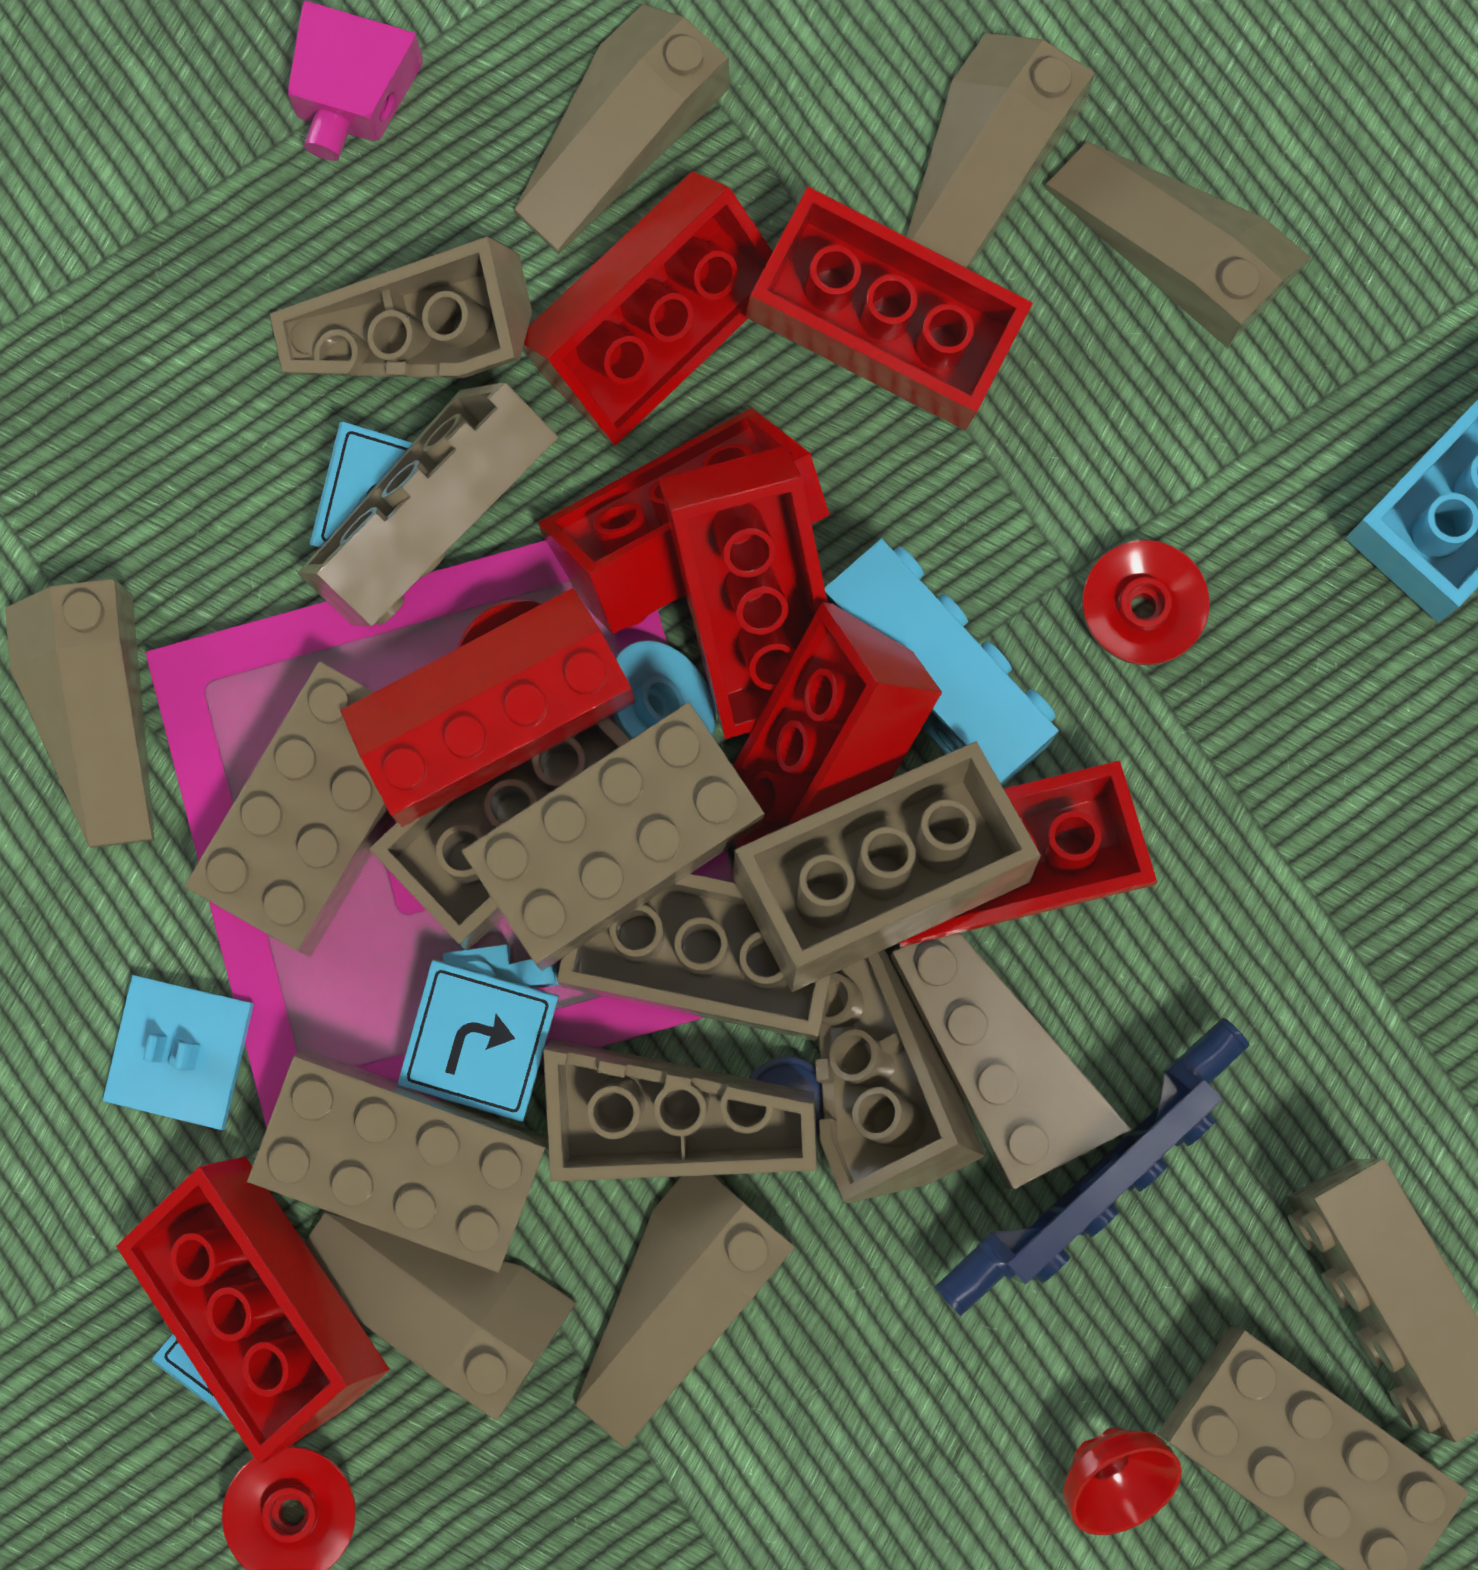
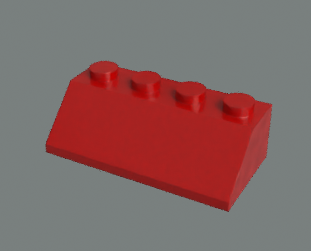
M692 171L528 326L523 350L546 380L599 433L616 446L748 320L745 316L750 294L773 251L729 186Z
M751 407L537 523L586 608L612 634H615L624 628L640 624L649 614L674 600L687 597L659 484L660 478L786 445L802 476L811 524L830 514L811 453Z
M571 588L340 710L359 756L390 815L401 827H404L635 704L632 687L602 632L574 588Z
M821 603L733 765V768L764 812V825L735 843L737 848L893 778L942 694L941 689L913 651L834 604Z
M1111 762L1004 788L1041 855L1030 882L899 942V946L904 947L1156 885L1157 878L1121 762Z
M245 1156L199 1166L116 1245V1248L257 1463L262 1464L348 1408L383 1377L390 1368L269 1190L247 1182L252 1165Z

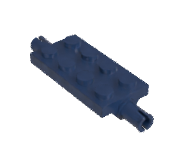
M1225 1018L1220 1019L1185 1053L1176 1058L1162 1071L1164 1077L1159 1105L1027 1229L990 1232L976 1245L977 1247L934 1287L959 1316H962L1003 1277L1009 1281L1014 1279L1024 1284H1027L1031 1279L1034 1281L1038 1280L1041 1284L1050 1279L1071 1258L1064 1249L1079 1234L1081 1236L1087 1234L1091 1238L1099 1233L1120 1212L1113 1204L1126 1190L1131 1191L1136 1188L1140 1192L1148 1187L1168 1167V1164L1162 1158L1174 1145L1178 1147L1182 1143L1190 1146L1217 1121L1210 1111L1223 1099L1209 1084L1250 1046L1244 1035L1230 1021Z

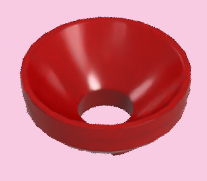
M1122 1428L1105 1429L1103 1433L1094 1439L1084 1441L1073 1456V1463L1068 1471L1063 1488V1498L1068 1513L1076 1526L1088 1534L1112 1535L1136 1527L1154 1516L1172 1498L1181 1479L1182 1469L1180 1461L1173 1450L1156 1434Z

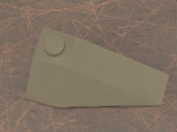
M642 4L598 48L514 209L515 214L559 255L729 90V58L685 17Z
M986 33L952 80L907 238L969 269L1085 105L1095 72L1044 39Z
M1088 141L1045 186L1049 193L1227 349L1311 259L1310 256L1266 218Z
M487 236L270 313L281 369L286 374L466 378L520 360L532 309L519 253Z
M115 579L50 586L6 607L10 670L90 848L155 841L133 595Z
M885 949L831 974L819 1030L820 1059L815 1060L816 1079L822 1083L824 1119L819 1120L820 1142L843 1201L852 1203L928 1185L985 1157L964 1103Z
M681 1176L651 1214L575 1406L625 1449L795 1248L794 1244L715 1176Z
M328 1212L323 1214L305 1241V1245L359 1322L444 1386L496 1421L505 1413L577 1303L522 1265L503 1261L501 1269L497 1273Z

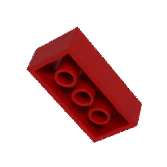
M807 186L750 294L745 317L966 431L979 410L1033 302Z
M786 445L659 479L707 684L725 739L752 732L821 603H828L802 476Z

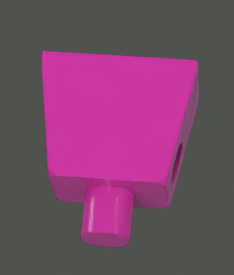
M306 0L304 1L288 86V96L297 117L311 123L304 143V148L308 152L325 160L337 161L340 158L348 134L370 141H378L383 136L423 63L416 33Z

